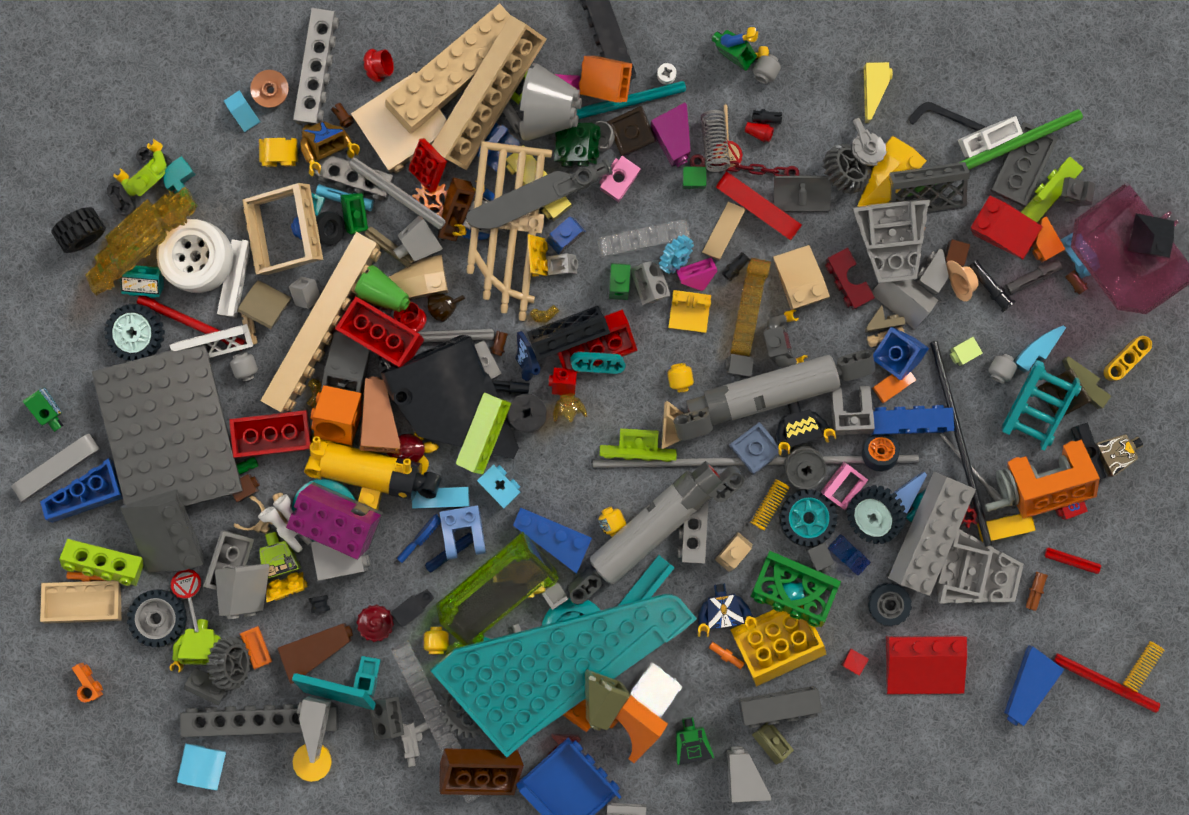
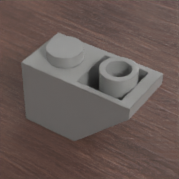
M942 249L931 252L927 258L928 265L926 268L922 267L917 276L919 278L917 283L935 295L939 293L949 277Z

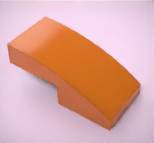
M911 372L903 380H899L891 374L872 387L881 402L885 403L916 381Z

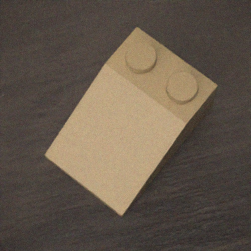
M809 245L773 257L791 310H796L830 297L822 273Z

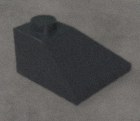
M1135 213L1127 251L1160 258H1170L1174 241V221Z

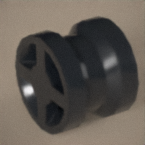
M328 595L309 598V602L312 604L311 614L330 610V606L327 604Z

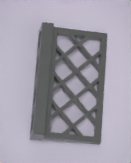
M965 162L890 172L891 202L907 201L904 198L912 193L915 197L911 201L919 199L930 200L927 212L967 206L968 179H970L968 167ZM962 180V183L957 188L952 185L954 181ZM944 183L939 190L933 188L935 184ZM917 186H925L919 193L914 190ZM948 187L954 190L947 197L942 194ZM896 189H907L900 196L896 193ZM929 190L934 192L929 199L924 197ZM957 194L962 196L961 201L951 200ZM939 196L944 199L940 204L932 203Z

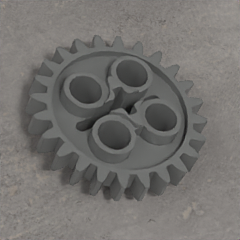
M445 688L447 693L440 694L444 700L438 701L439 704L443 705V708L438 709V711L444 712L440 719L447 720L444 726L451 725L449 732L456 730V736L463 732V738H467L469 733L471 738H475L476 733L478 736H483L482 729L473 719L469 726L464 723V717L469 715L466 711L460 717H456V714L464 709L461 705L458 710L453 708L452 703L455 698Z

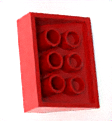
M886 636L887 694H964L967 666L966 636Z

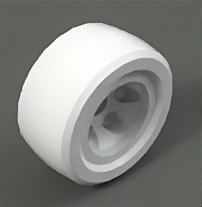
M198 219L179 221L169 227L159 241L157 247L158 267L168 282L180 290L191 293L211 291L219 287L232 270L234 261L232 245L227 236L218 227L209 222ZM201 240L205 243L203 247L199 246ZM187 242H191V247L189 249H186L185 244ZM181 255H185V260L183 262H180L179 257ZM197 255H201L200 260L196 261V259H198ZM192 266L193 271L188 273L187 268Z

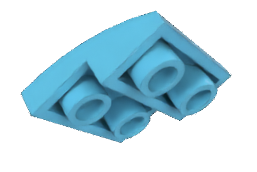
M185 743L177 782L205 789L218 790L226 752Z

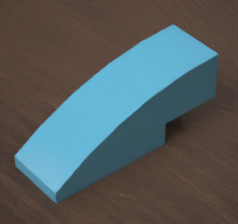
M1060 326L1048 331L1030 343L1014 360L1017 368L1027 372L1037 358L1041 361L1045 360L1066 327Z
M469 487L439 488L436 497L432 499L421 496L417 491L415 498L412 500V508L470 506Z

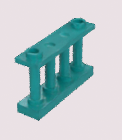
M1036 360L1001 426L1002 432L1010 435L1012 430H1019L1041 440V449L1045 451L1047 446L1050 447L1055 438L1053 435L1073 397H1077L1081 391L1082 386H1080L1079 378L1075 377L1071 384L1047 373L1044 363ZM1043 379L1068 390L1063 401L1038 390L1036 387L1038 380ZM1035 396L1059 407L1055 416L1052 417L1028 406L1027 401L1029 397ZM1027 413L1049 423L1050 425L1046 433L1044 434L1020 423L1018 420L1020 414Z

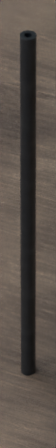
M933 341L930 345L947 408L953 407L954 434L968 486L976 489L972 501L985 547L991 546L992 541L938 341Z

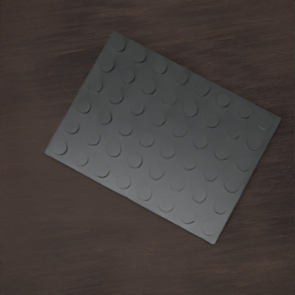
M206 344L178 351L171 350L92 371L125 505L175 489L178 490L184 507L243 491L236 460L233 458L232 444Z

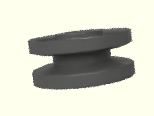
M801 446L793 449L785 459L784 469L793 486L799 489H812L823 482L827 467L823 456L817 449L810 446Z

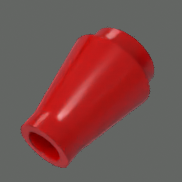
M747 122L745 133L764 143L765 141H771L774 128L770 127V124Z

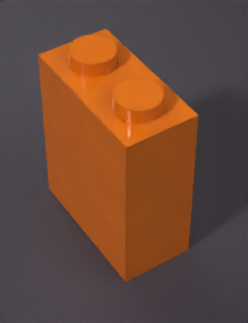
M584 56L581 80L579 82L580 94L613 102H627L632 63L598 56Z

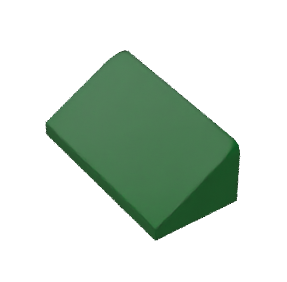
M363 194L340 195L346 231L349 234L366 231L368 224Z

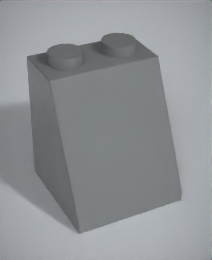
M317 541L311 542L318 580L368 571V567L371 566L369 555H365V553L357 560Z
M269 564L215 569L219 616H227V619L239 618V614H244V617L256 615L257 611H263Z
M732 746L731 750H727L728 785L731 802L770 801L771 795L748 751L743 749V746Z

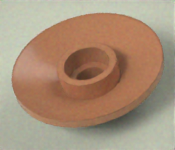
M264 70L253 78L250 91L256 103L266 108H273L285 101L288 96L289 86L286 78L280 72ZM269 87L274 88L273 93L267 92Z

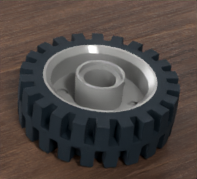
M159 589L147 591L135 598L130 605V610L127 613L128 629L132 632L134 639H137L139 643H143L145 646H166L177 640L183 633L187 621L186 608H184L183 602L170 591ZM155 613H158L161 616V621L159 624L155 623L153 620V616Z

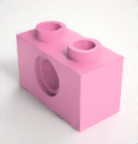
M623 156L619 160L616 158L612 163L613 174L603 176L599 182L601 184L600 190L618 203L641 170V168ZM616 174H621L624 180L618 183L614 181L613 177Z

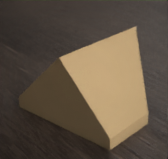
M668 401L664 403L662 449L681 441L676 433L674 419L684 413Z

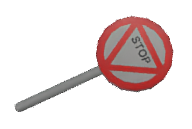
M187 569L179 571L173 576L171 589L178 598L188 599L194 630L197 633L199 629L191 597H194L200 591L201 578L194 570Z

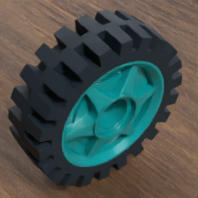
M811 489L800 490L790 495L784 501L779 514L783 533L789 540L801 546H816L825 542L831 537L837 525L836 508L832 501L821 492ZM807 512L813 515L811 523H806L803 519L804 514Z

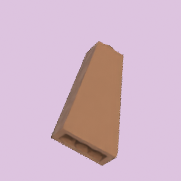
M379 377L365 378L359 451L398 454L400 442L386 385Z

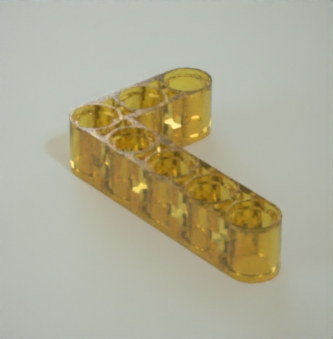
M751 258L748 262L730 354L750 357L764 282L768 278L771 261Z

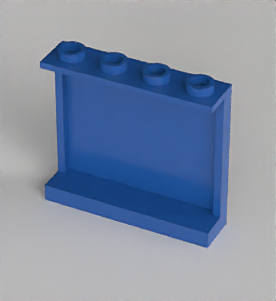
M569 737L516 784L519 792L541 815H595L615 796L619 799L621 798L619 793L620 787L615 781L612 780L610 782L606 778L608 776L601 767L597 768L594 765L595 760L589 754L585 756L582 752V746L576 740L572 742Z

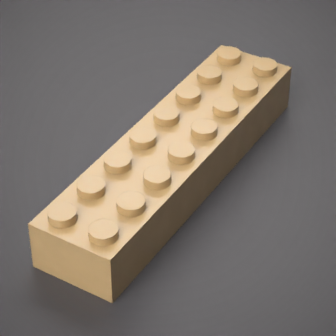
M498 4L386 98L385 107L410 134L469 85L511 16L501 4Z
M509 17L432 144L442 157L465 170L468 169L481 146V141H485L547 40L545 37L515 17Z

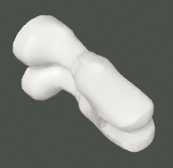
M285 494L274 501V507H268L258 515V518L262 522H271L277 528L279 537H282L294 551L299 553L303 548L295 539V536L298 534L307 545L312 540L286 528L287 524L278 513L280 511L287 519V522L293 513L290 507L291 500Z

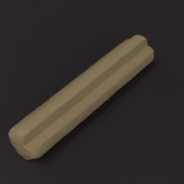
M369 227L366 230V237L376 242L379 247L403 265L410 267L413 264L414 260L409 254L399 260L393 251L398 246L376 229Z

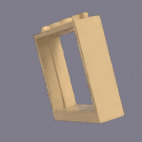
M297 183L243 199L250 249L253 255V266H255L256 275H269L323 260L310 184ZM294 195L305 257L270 266L260 205Z

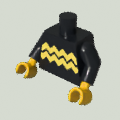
M798 401L787 404L790 415L782 417L783 420L779 422L776 431L779 455L782 454L781 450L783 449L787 450L788 454H790V447L822 438L823 434L827 443H829L828 436L830 435L836 439L835 431L830 429L827 422L810 409L801 411Z

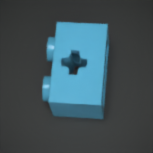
M493 464L477 481L505 508L521 493L518 490L521 486L514 479L510 481L505 476L507 472L500 465L496 467ZM497 481H505L504 490L496 489Z

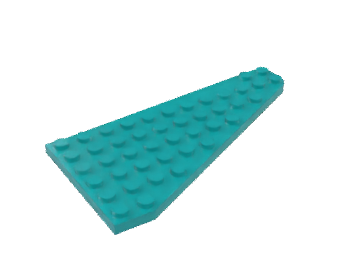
M662 594L456 648L430 670L507 758L530 737L585 699L586 669L614 679L663 643H667L680 634L697 618L679 597L673 594Z

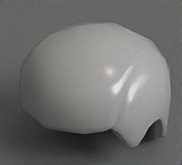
M596 121L595 125L599 126L601 131L598 150L603 152L613 145L615 136L612 127L607 122Z

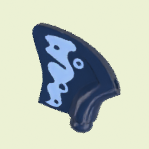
M520 331L517 332L518 350L515 359L522 368V379L529 381L533 375L540 373V366L524 333Z

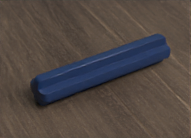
M468 533L455 542L457 554L474 542L472 533ZM444 550L425 564L426 569L430 573L448 561L446 551Z

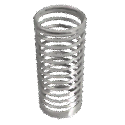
M709 110L701 115L706 169L712 172L724 171L730 167L725 125L726 118L725 113L720 110ZM711 113H719L723 115H713L703 119L704 116ZM711 117H721L719 119L706 120ZM711 125H722L719 127H708ZM712 129H722L719 131H709ZM718 132L722 133V134H719V135H709V134L718 133ZM722 136V138L709 139L712 137ZM723 140L722 142L710 143L712 141ZM724 144L722 146L712 147V145ZM716 148H724V149L718 150V151H713V150H712V149H716ZM716 152H725L722 154H712ZM716 156H725L723 158H713ZM727 163V164L722 165V166H711V165H710V164Z

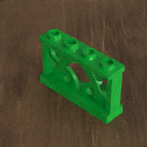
M769 551L750 597L754 598V601L757 603H766L772 606V609L776 611L787 612L794 619H803L813 627H822L841 581ZM768 566H772L773 577H764ZM784 572L791 575L789 579H781V577H786ZM798 577L802 579V587L809 596L798 600H790L782 584H789ZM768 581L774 582V585H769L766 588L771 589L772 594L762 591L761 586L763 583ZM812 583L815 586L809 589L807 584ZM825 590H828L830 595L825 603L820 596ZM815 600L822 607V612L818 615L809 611L810 607H814L817 610V605L813 602Z

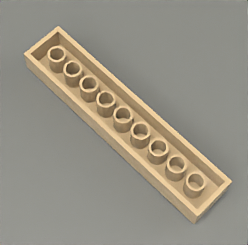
M358 232L355 233L261 399L263 403L282 413L293 411L297 403L295 402L297 395H302L306 388V385H304L305 381L313 376L315 372L314 365L317 361L320 362L322 360L326 344H331L336 326L352 303L351 300L354 295H357L354 291L358 280L363 272L367 274L370 271L368 267L372 265L373 261L377 262L381 256V248L376 242Z

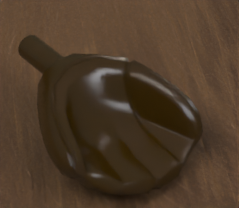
M445 294L431 295L428 297V310L434 319L444 322L455 311L456 303L464 300L465 296L461 295L453 300L452 297Z

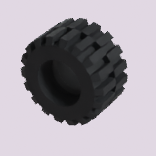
M86 207L63 217L55 224L51 233L64 253H73L97 241L105 232L106 227L94 208Z

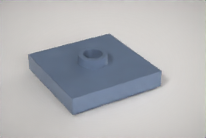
M760 422L729 444V447L753 475L779 456L778 443Z

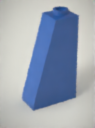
M1030 645L1025 651L1004 712L1008 715L1007 720L1015 726L1018 723L1022 726L1026 724L1064 671L1062 667Z

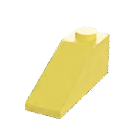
M889 62L866 63L864 66L865 123L871 121L889 81L892 80L893 72L892 68H889Z

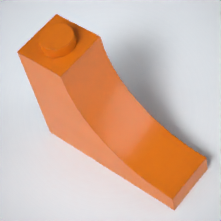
M632 695L629 696L616 716V719L623 725L630 736L632 752L628 759L633 763L660 738L668 723Z

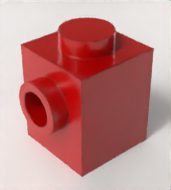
M554 368L553 375H549V386L552 387V394L575 396L577 371L574 369Z

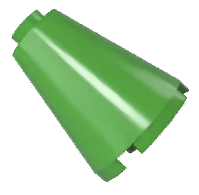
M374 265L369 266L368 269L370 271L367 274L363 272L357 282L354 291L357 293V296H354V298L358 297L366 303L398 312L406 310L410 303L409 295L378 267Z

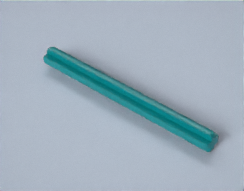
M684 81L630 94L628 95L627 102L607 100L584 106L581 109H577L578 119L686 91V85Z

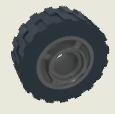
M890 582L878 585L871 591L872 593L868 597L869 602H867L868 610L878 623L885 626L899 625L909 617L910 610H912V601L909 597L910 595L903 587ZM889 599L894 600L893 608L886 609V601Z

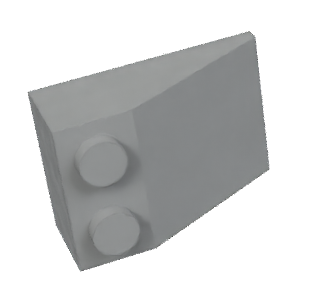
M308 696L302 702H299L297 714H300L299 721L310 763H315L320 758L331 700Z

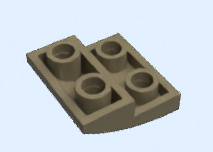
M258 280L240 304L237 312L272 329L280 319L281 313L289 305L291 297Z

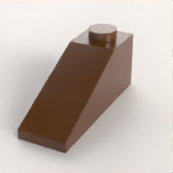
M453 177L446 194L442 218L446 223L439 229L438 238L457 241L458 236H454L453 232L459 233V228L454 225H463L475 195L471 181Z

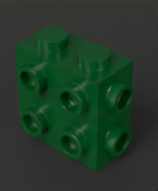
M578 123L577 127H571L555 133L554 161L560 163L561 167L572 168L573 165H578V167L597 165V158L599 157L598 145L601 137L599 126L593 123Z

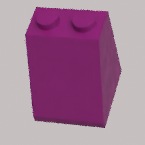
M684 102L651 120V129L671 167L675 165L681 167L686 164L691 152L687 104Z

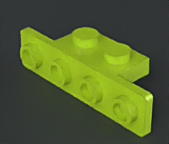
M1068 157L1058 170L1054 169L1047 176L1049 180L1045 185L1041 183L1034 191L1036 195L1024 207L1021 213L1038 222L1061 196L1064 178L1071 177L1075 179L1081 173L1083 167L1073 158Z
M620 428L619 446L600 445L599 456L607 459L620 457L626 460L638 458L645 461L655 459L670 462L672 460L676 461L677 453L676 449L658 448L659 431Z

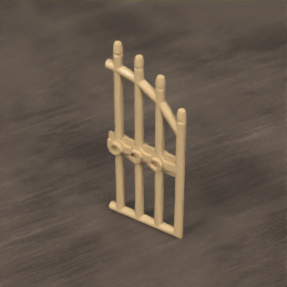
M481 141L474 208L482 205L488 150L500 151L494 199L502 196L507 152L519 154L515 189L523 186L526 155L538 156L535 180L543 177L545 157L551 158L552 150ZM539 209L498 227L510 230L504 283L493 276L498 228L490 230L487 264H485L477 251L479 229L471 227L467 273L473 274L476 262L485 277L483 299H490L492 285L502 292L501 313H507L509 297L520 300V321H525L528 303L534 304L535 297L529 295L531 273L528 241L522 292L510 289L517 231L529 232L528 234L536 236V233H542L544 214H538Z

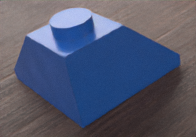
M890 327L874 352L873 357L877 364L899 380H903L921 362L929 348L916 338L894 327Z

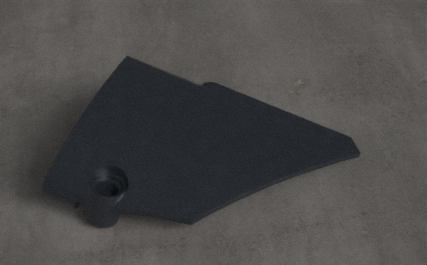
M468 335L454 337L417 354L400 368L394 365L381 372L389 392V400L397 405L418 437L459 447L463 446L483 394L487 393L499 398L491 377L483 368L473 340ZM401 391L403 397L400 401H397L396 395ZM506 417L492 454L514 459L519 446Z

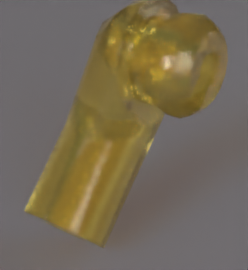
M552 305L547 311L533 309L530 312V316L535 322L547 323L560 311L555 305Z

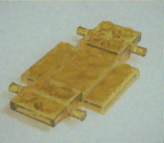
M184 186L176 194L169 191V195L166 193L154 204L148 199L145 200L105 236L108 245L94 257L96 264L85 274L90 289L96 296L107 289L112 290V287H115L113 281L120 279L128 270H132L140 259L148 256L156 245L161 244L167 236L165 229L170 232L179 225L184 226L185 223L187 224L186 217L192 215L198 207L187 187Z

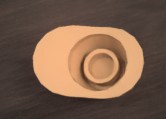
M948 261L946 263L948 275L956 296L962 301H969L972 297V292L978 287L976 274L970 267H962L955 261Z

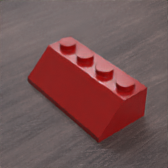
M358 297L354 298L335 330L399 368L415 356L424 341V338L419 333Z
M623 309L604 316L610 334L557 353L562 368L573 369L570 357L576 352L607 353L625 356L638 351ZM596 360L594 361L593 365H601L603 361Z
M307 410L229 419L233 458L310 450V445L313 442Z

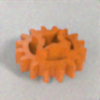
M421 183L422 188H416L415 190L418 194H413L412 197L420 202L421 198L424 199V206L430 210H438L439 212L436 214L442 217L444 205L440 199L442 195L446 199L448 190L445 191L446 185L442 184L439 186L438 184L436 192L430 193L426 192L427 188ZM427 197L429 199L435 198L437 204L432 203L431 205H429L430 202L427 199Z

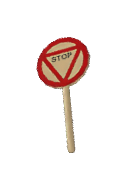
M725 104L724 113L729 161L741 163L743 156L741 148L735 142L729 141L728 106ZM716 148L713 151L722 150L724 148ZM716 152L713 154H722L725 152ZM716 156L713 158H723L725 156ZM730 164L729 168L735 169L737 164Z

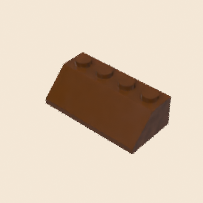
M444 748L440 761V794L515 795L516 784L519 782L524 766L519 751L515 750L506 758L500 750Z

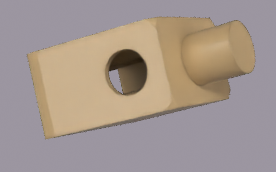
M737 532L715 558V561L730 572L749 553L753 544Z

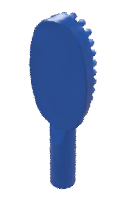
M437 514L426 523L414 540L397 557L401 563L412 553L416 545L421 546L427 540V537L429 538L431 532L433 533V530H436L438 527L437 524L440 525L441 519Z

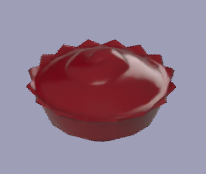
M377 604L374 606L369 605L367 608L362 609V613L358 615L356 622L358 625L357 630L361 636L365 637L367 641L371 640L372 642L388 638L394 626L393 616L390 614V611L384 606Z

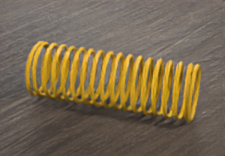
M775 479L776 482H773L774 484H772L769 492H767L768 495H765V500H762L763 503L759 506V511H756V516H753L754 519L750 521L751 524L764 531L766 528L762 525L766 527L767 525L763 522L769 524L764 519L770 520L763 515L772 519V517L764 512L774 516L770 513H775L771 509L777 510L772 506L778 508L769 501L780 505L770 498L781 503L772 495L783 500L774 494L776 493L783 498L784 496L780 493L786 495L777 489L779 488L787 492L778 485L788 490L790 488Z
M1149 641V645L1145 647L1146 650L1142 652V655H1140L1139 660H1137L1138 663H1135L1136 665H1134V668L1130 670V676H1127V678H1125L1126 681L1123 682L1125 686H1129L1130 689L1137 693L1138 691L1130 685L1134 686L1138 690H1140V688L1130 683L1129 681L1135 683L1139 687L1142 686L1136 683L1135 681L1131 680V678L1142 685L1143 683L1135 679L1133 676L1137 677L1143 682L1145 681L1140 677L1136 676L1134 673L1138 674L1144 679L1147 678L1137 673L1135 670L1148 677V675L1137 669L1139 668L1144 672L1150 674L1146 670L1139 667V665L1150 672L1152 671L1149 668L1153 669V667H1151L1150 665L1155 667L1154 664L1145 660L1143 657L1157 664L1155 661L1146 657V655L1158 661L1156 658L1160 659V657H1158L1157 655L1162 656L1158 652L1163 654L1162 651H1165L1162 647H1160L1152 641Z

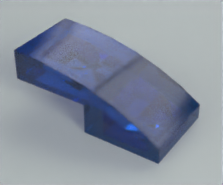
M841 534L828 547L857 576L871 563Z

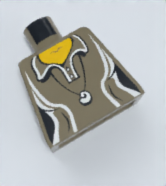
M1126 434L1095 443L1100 451L1099 456L1102 465L1109 477L1116 476L1138 459L1135 450L1143 447V443L1138 436L1129 440Z

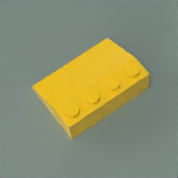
M773 609L756 617L757 628L755 624L750 623L748 625L749 631L746 629L745 624L730 629L756 687L826 655L825 646L816 628L809 625L803 619L792 618L789 613L784 611L779 612Z

